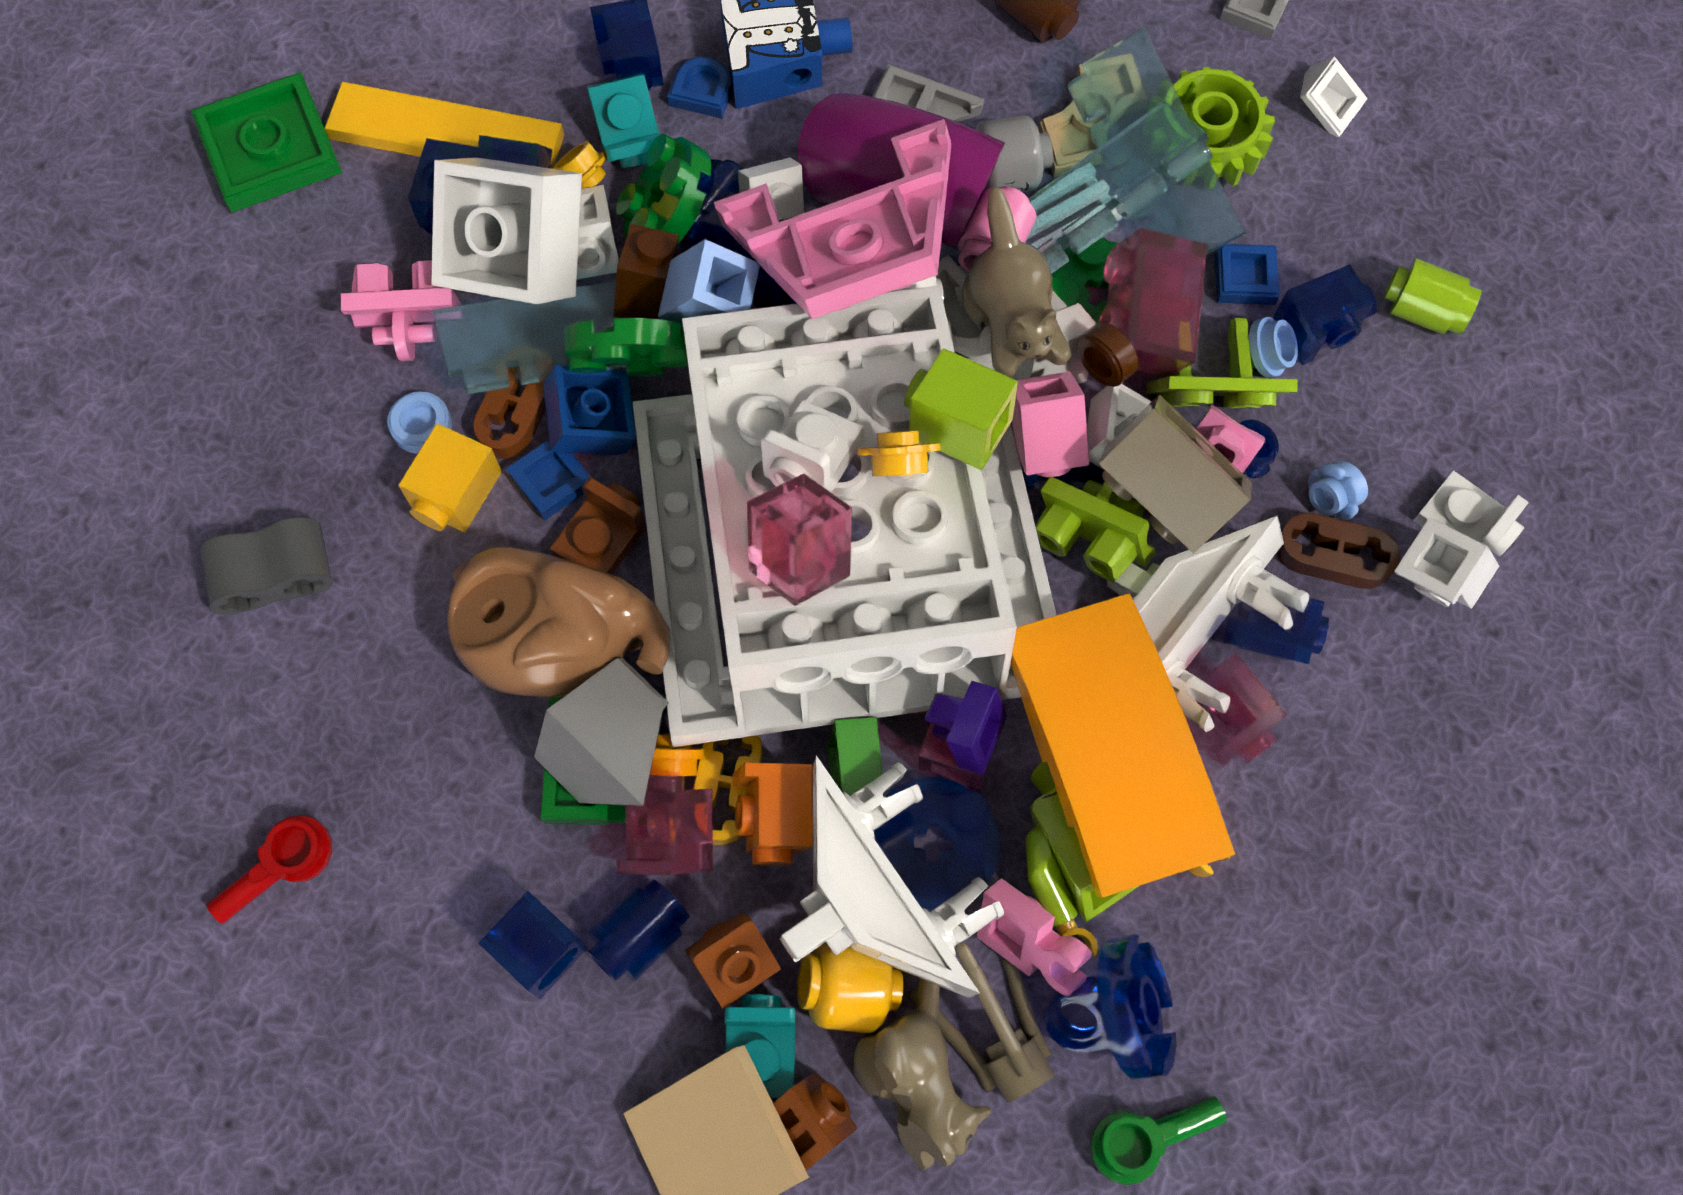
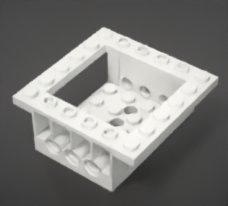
M940 285L888 292L851 305L846 309L834 311L811 319L798 304L682 318L692 394L633 402L655 604L671 631L669 658L663 669L666 700L669 702L667 711L673 747L832 725L835 720L881 718L928 711L935 694L964 698L971 680L996 687L1001 700L1020 698L1021 695L1010 663L1016 629L1023 625L1056 616V611L1011 423L983 470H979L940 451L927 452L928 473L872 476L871 455L858 456L856 452L850 464L858 469L859 474L850 481L838 482L825 503L805 494L801 496L788 494L775 486L769 478L764 476L762 438L769 429L781 433L802 400L862 425L863 443L859 448L878 447L877 433L909 431L910 409L904 406V399L912 378L921 368L929 371L943 348L955 353ZM967 358L983 366L995 370L992 366V362H984ZM698 458H701L729 667H724L696 460ZM858 520L866 524L870 532L859 541L848 542L836 537L832 530L842 521Z

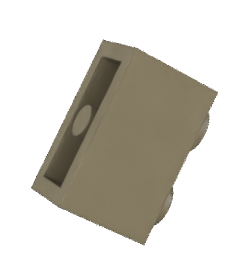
M1160 395L1105 447L1099 461V465L1105 470L1102 473L1104 481L1118 496L1126 501H1130L1134 497L1151 513L1149 521L1159 535L1173 545L1181 541L1192 553L1196 552L1251 500L1252 482Z

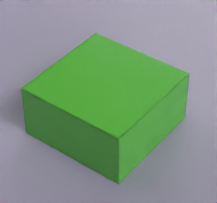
M877 717L835 720L827 740L830 776L842 793L846 792L851 796L883 774Z

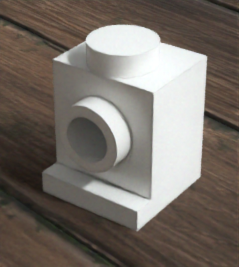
M1429 517L1394 572L1416 584L1414 586L1415 590L1442 606L1449 607L1450 604L1454 605L1458 601L1472 609L1499 568V564L1488 546Z

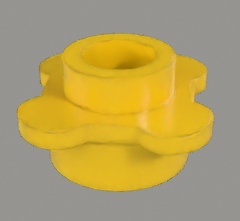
M919 430L877 433L878 447L858 448L857 453L858 456L871 455L872 476L912 475L928 473L927 452L940 451L941 445L940 443L920 444Z

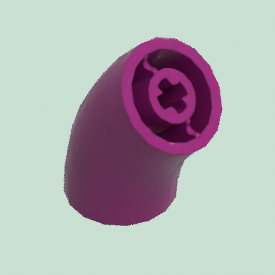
M839 93L831 94L816 103L804 120L798 140V163L802 165V180L805 187L816 200L828 205L903 178L890 138L944 119L952 145L941 243L956 249L976 204L990 179L1005 142L951 119L919 108L871 96Z

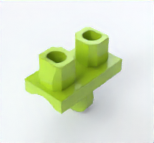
M1050 477L1040 490L1046 506L1035 526L1041 548L1061 557L1066 556L1079 536L1089 540L1092 543L1083 555L1086 566L1094 574L1111 582H1115L1132 562L1146 567L1155 555V548L1147 544L1148 520L1141 518L1145 507L1133 498L1130 501L1124 500L1106 482L1102 485L1096 481L1088 480L1083 490H1080L1054 477Z

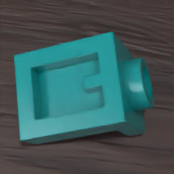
M639 73L586 86L602 148L608 162L619 160L621 168L646 164L648 150L660 133L645 75Z
M763 994L742 995L740 1007H725V1053L733 1048L745 1045L770 1098L778 1099L794 1086L795 1008H782L781 996Z

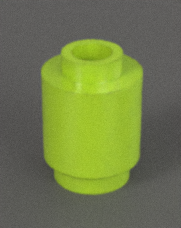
M1414 258L1409 268L1401 265L1397 266L1383 298L1393 302L1389 311L1391 315L1442 335L1447 330L1461 335L1476 310L1482 290L1470 286V279Z

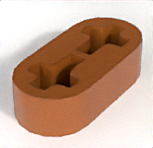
M525 348L507 355L501 363L475 415L473 428L477 441L492 448L495 457L498 459L513 458L524 452L530 444L546 411L543 382L553 368V365L546 354L539 350ZM531 368H536L541 381L539 383L530 381L526 385L521 397H518L520 386L515 375L517 373L526 375ZM510 410H514L511 415V421L516 433L514 435L504 433L500 440H495L490 426L492 424L501 426L505 422Z

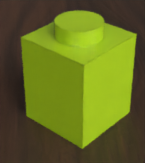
M943 348L929 371L922 368L919 369L908 386L904 406L910 409L909 431L919 430L920 443H940V452L979 470H983L1013 420L1018 380Z

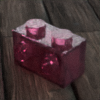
M1139 228L1114 246L1109 252L1104 267V279L1109 283L1107 306L1104 308L1099 322L1113 325L1127 337L1138 357L1137 371L1168 377L1196 363L1208 244Z

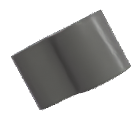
M295 517L283 519L258 531L220 535L209 539L200 547L209 607L216 614L234 615L250 611L276 601L296 599L328 590L333 584L321 523L312 518Z

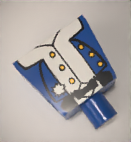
M720 0L722 26L735 109L821 87L822 56L852 53V33L849 18L817 21L813 0Z

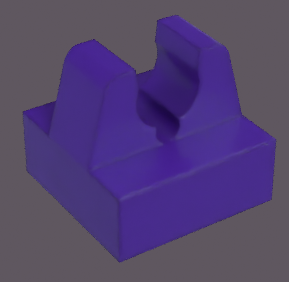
M971 680L964 698L935 694L925 720L935 724L932 730L933 736L947 742L959 768L983 775L1006 721L1007 714L996 687Z

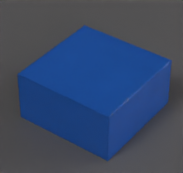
M553 366L543 382L551 452L596 455L626 454L637 440L627 371L606 369L605 372L575 373L569 371V366Z

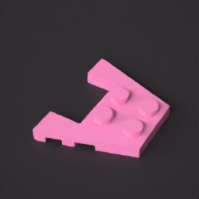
M944 119L890 138L903 174L901 179L781 222L779 221L767 183L714 202L722 225L811 319L846 309L859 302L896 289L906 288L913 283L938 275L952 145Z

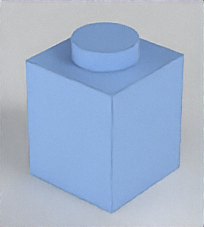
M706 239L670 261L658 317L680 323L681 327H683L682 318L750 310L760 264Z

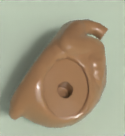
M495 547L484 550L462 562L454 569L452 576L456 583L450 594L447 613L450 641L457 657L471 674L483 685L498 692L512 695L536 696L538 698L565 697L616 658L624 659L627 652H634L639 649L641 651L636 663L642 670L659 675L666 665L670 649V628L655 603L620 577L545 553L514 547Z

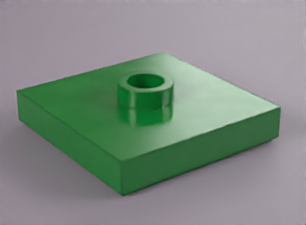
M302 72L191 110L220 190L232 213L343 173Z

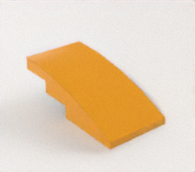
M1130 593L1017 627L1010 662L1041 761L1048 762L1068 828L1075 829L1096 896L1103 898L1235 855L1211 782L1183 710Z

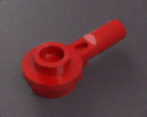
M304 815L289 816L278 822L268 833L265 843L258 848V858L260 861L206 903L210 914L219 923L224 924L280 879L298 883L307 882L317 877L327 867L332 855V838L328 829L317 819Z

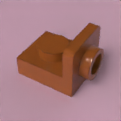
M589 477L582 486L586 499L550 547V552L552 556L613 575L646 530L642 511L639 507L640 501L632 492L618 483L610 482L608 486H605Z
M742 912L727 922L714 925L704 933L699 941L685 949L722 1009L781 970L754 922L748 915H744Z
M815 1072L791 1087L773 1102L806 1171L857 1130L856 1124L850 1118V1108L843 1094L831 1083L824 1082Z

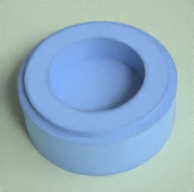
M412 392L404 395L394 403L388 414L387 423L393 439L398 446L411 453H419L437 423L452 430V418L445 403L438 396L429 392Z

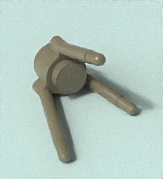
M959 943L956 946V953L965 972L980 992L977 996L1000 1038L985 1048L991 1061L987 1062L940 1010L937 1024L943 1037L975 1071L985 1091L989 1092L998 1087L1006 1102L1009 1103L1033 1091L1055 1076L1046 1060L1047 1057L1052 1055V1052L1040 1033L1019 969L1005 958L1003 959V966L1024 1033L1021 1028L1013 1031L969 946L966 943ZM914 989L910 994V998L916 1006L918 989Z

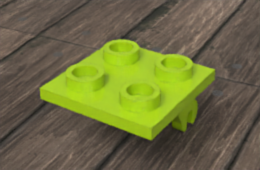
M1174 316V318L1170 319V376L1146 383L1147 394L1163 395V398L1172 407L1213 404L1214 396H1224L1223 408L1238 409L1276 406L1278 395L1295 393L1298 387V379L1253 378L1247 318L1230 319L1229 322L1230 377H1192L1188 321L1185 316Z

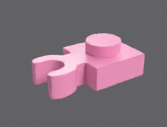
M1001 878L984 892L981 909L999 901L1004 915L999 919H994L977 932V938L1026 975L1030 976L1037 969L1041 970L1045 980L1052 988L1069 997L1086 981L1087 976L1078 969L1091 958V950L1077 938L1060 936L1053 931L1055 916L1045 910L1037 900L1024 895Z

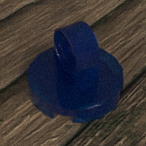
M1131 934L1109 938L1100 949L1097 976L1086 977V981L1070 996H1065L1055 991L1044 1019L1046 1030L1052 1040L1062 1048L1073 1052L1111 1049L1120 1069L1130 1079L1167 1076L1174 1066L1177 1039L1176 1032L1163 1034L1161 1009L1173 1007L1171 991L1164 968L1154 947L1149 942L1138 944L1139 935ZM1069 1003L1083 1005L1092 1011L1096 1017L1097 1024L1090 1028L1074 1026L1066 1020L1062 1014L1061 1007Z

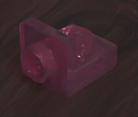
M1236 653L1218 665L1205 681V683L1220 693L1223 692L1230 697V704L1225 714L1211 708L1213 713L1224 724L1231 726L1235 723L1241 730L1215 756L1222 766H1225L1238 755L1248 764L1278 741L1271 731L1287 715Z

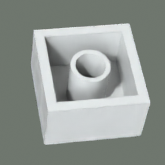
M483 158L434 160L431 285L532 304H542L575 297L582 173Z

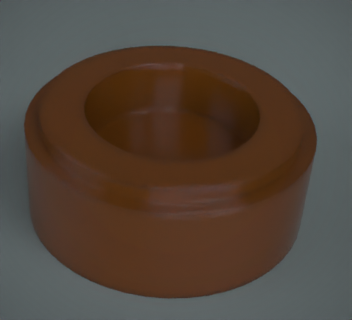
M1098 322L1078 338L1077 352L1080 361L1088 373L1100 383L1117 387L1137 371L1138 357L1134 347L1127 337L1113 325Z

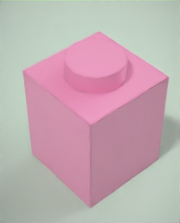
M1071 371L1018 380L1012 425L1019 460L1026 475L1037 474L1043 477H1056L1068 473L1071 468L1089 465L1085 396Z

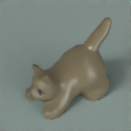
M995 186L988 194L987 206L992 239L991 246L973 260L970 275L965 278L962 287L964 309L974 322L989 321L992 366L995 371L1012 377L1016 374L1019 365L1024 360L1035 358L1046 359L1055 365H1065L1072 357L1070 346L1056 320V311L1051 306L1053 277L1049 265L1042 252L1034 246L1020 241L1005 193L1001 188Z
M919 978L916 1010L895 1019L878 1034L863 1037L857 1043L854 1052L853 1070L858 1084L868 1095H877L879 1098L890 1099L896 1104L900 1141L918 1168L924 1171L934 1164V1159L942 1166L947 1167L955 1161V1156L965 1154L969 1142L977 1133L979 1124L991 1115V1110L988 1106L969 1105L955 1093L949 1076L947 1046L937 1024L940 986Z

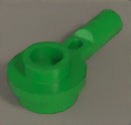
M1213 1096L1156 1120L1151 1119L1149 1116L1143 1118L1137 1113L1128 1111L1111 1113L1100 1120L1092 1132L1090 1141L1092 1161L1100 1174L1111 1182L1122 1185L1141 1183L1154 1173L1159 1164L1160 1157L1165 1155L1166 1147L1225 1124L1226 1114L1220 1101Z

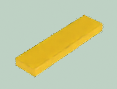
M348 82L341 83L325 126V131L331 140L434 160L483 158L553 169L565 135L562 123Z

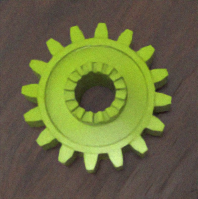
M1203 67V70L1192 73L1186 70L1181 71L1178 81L1175 84L1165 81L1161 86L1159 96L1153 97L1146 117L1148 122L1144 132V140L1153 142L1149 155L1151 159L1166 157L1168 161L1164 174L1167 176L1176 173L1178 170L1186 173L1184 177V185L1190 187L1197 177L1205 178L1208 190H1215L1220 177H1224L1232 187L1238 185L1243 172L1249 175H1253L1256 172L1261 159L1265 158L1273 137L1270 135V132L1275 123V117L1265 114L1269 100L1267 97H1260L1257 90L1253 87L1254 83L1252 81H1246L1230 70L1225 71Z

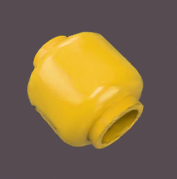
M825 942L815 949L814 953H809L803 957L797 982L798 1004L800 1008L808 1009L812 1022L818 1027L830 1030L872 1033L883 1025L888 1012L897 1011L901 1004L903 996V975L901 970L893 969L892 966L854 951L851 947L835 956Z

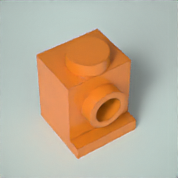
M745 762L733 773V787H746V795H738L735 827L737 836H746V854H752V865L784 866L793 864V854L798 855L813 847L812 764Z

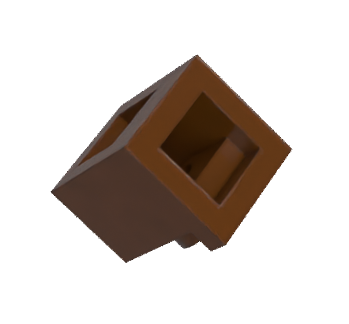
M631 223L617 265L613 317L664 320L659 318L658 314L670 261L677 255L679 235Z

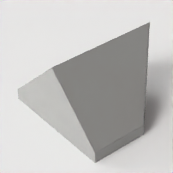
M616 658L546 710L534 758L579 803L643 806L662 712L669 702L623 658Z

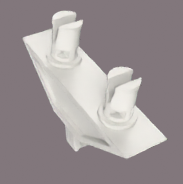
M1278 515L1207 542L1194 553L1186 550L1168 557L1160 566L1152 563L1147 571L1132 563L1115 582L1106 579L1107 586L1118 595L1122 596L1130 593L1160 656L1184 715L1198 724L1199 728L1205 732L1212 730L1215 726L1210 714L1197 702L1225 714L1230 704V697L1223 692L1220 693L1185 669L1234 606L1242 601L1277 622L1285 630L1293 626L1290 610L1284 605L1300 612H1304L1309 601V594L1307 592L1298 590L1264 570L1284 544Z
M816 755L812 767L813 892L800 901L808 917L781 935L780 941L794 962H798L826 942L835 956L851 947L854 951L967 998L980 994L956 959L954 948L994 919L1002 917L1004 911L1000 902L997 901L970 915L965 914V909L988 887L984 880L976 877L971 881V884L931 912L925 908L922 909L874 840L875 835L873 830L913 803H918L923 799L917 784L892 796L884 797L903 778L907 769L897 762L891 766V769L849 796L846 792H841Z

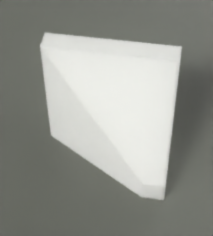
M1335 56L1309 67L1304 75L1300 98L1330 134L1337 138L1340 137L1368 98Z

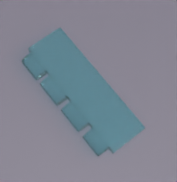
M1144 27L1084 62L1082 66L1086 73L1073 79L1067 85V88L1084 123L1093 122L1105 114L1107 118L1093 125L1088 131L1107 172H1116L1129 164L1131 166L1130 169L1119 174L1112 181L1131 222L1137 223L1152 215L1156 218L1137 230L1138 237L1152 266L1157 269L1176 260L1178 266L1183 268L1246 234Z
M1166 101L1161 102L1028 198L1036 211L1037 218L1026 244L1034 246L1045 255L1052 274L1069 261L1061 246L1067 243V246L1078 255L1118 226V222L1111 210L1116 208V211L1123 218L1128 219L1166 192L1167 185L1161 174L1165 173L1169 180L1177 184L1212 158V154L1206 145L1208 141L1206 131Z
M616 281L576 287L575 297L542 304L499 299L433 310V318L449 378L461 376L466 395L509 388L510 382L507 371L509 367L516 366L521 385L544 382L554 365L569 366L564 348V328L577 322L593 320L594 333L602 332V329L613 326V318H617L613 317ZM606 365V369L612 370L627 367V365Z

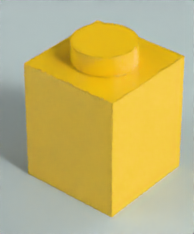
M437 423L398 486L411 506L410 514L416 520L437 531H443L445 526L449 525L465 533L502 473V470L492 448Z

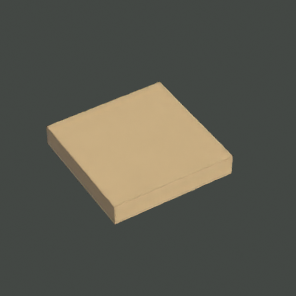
M745 1045L731 1049L623 1113L660 1195H779L809 1178Z

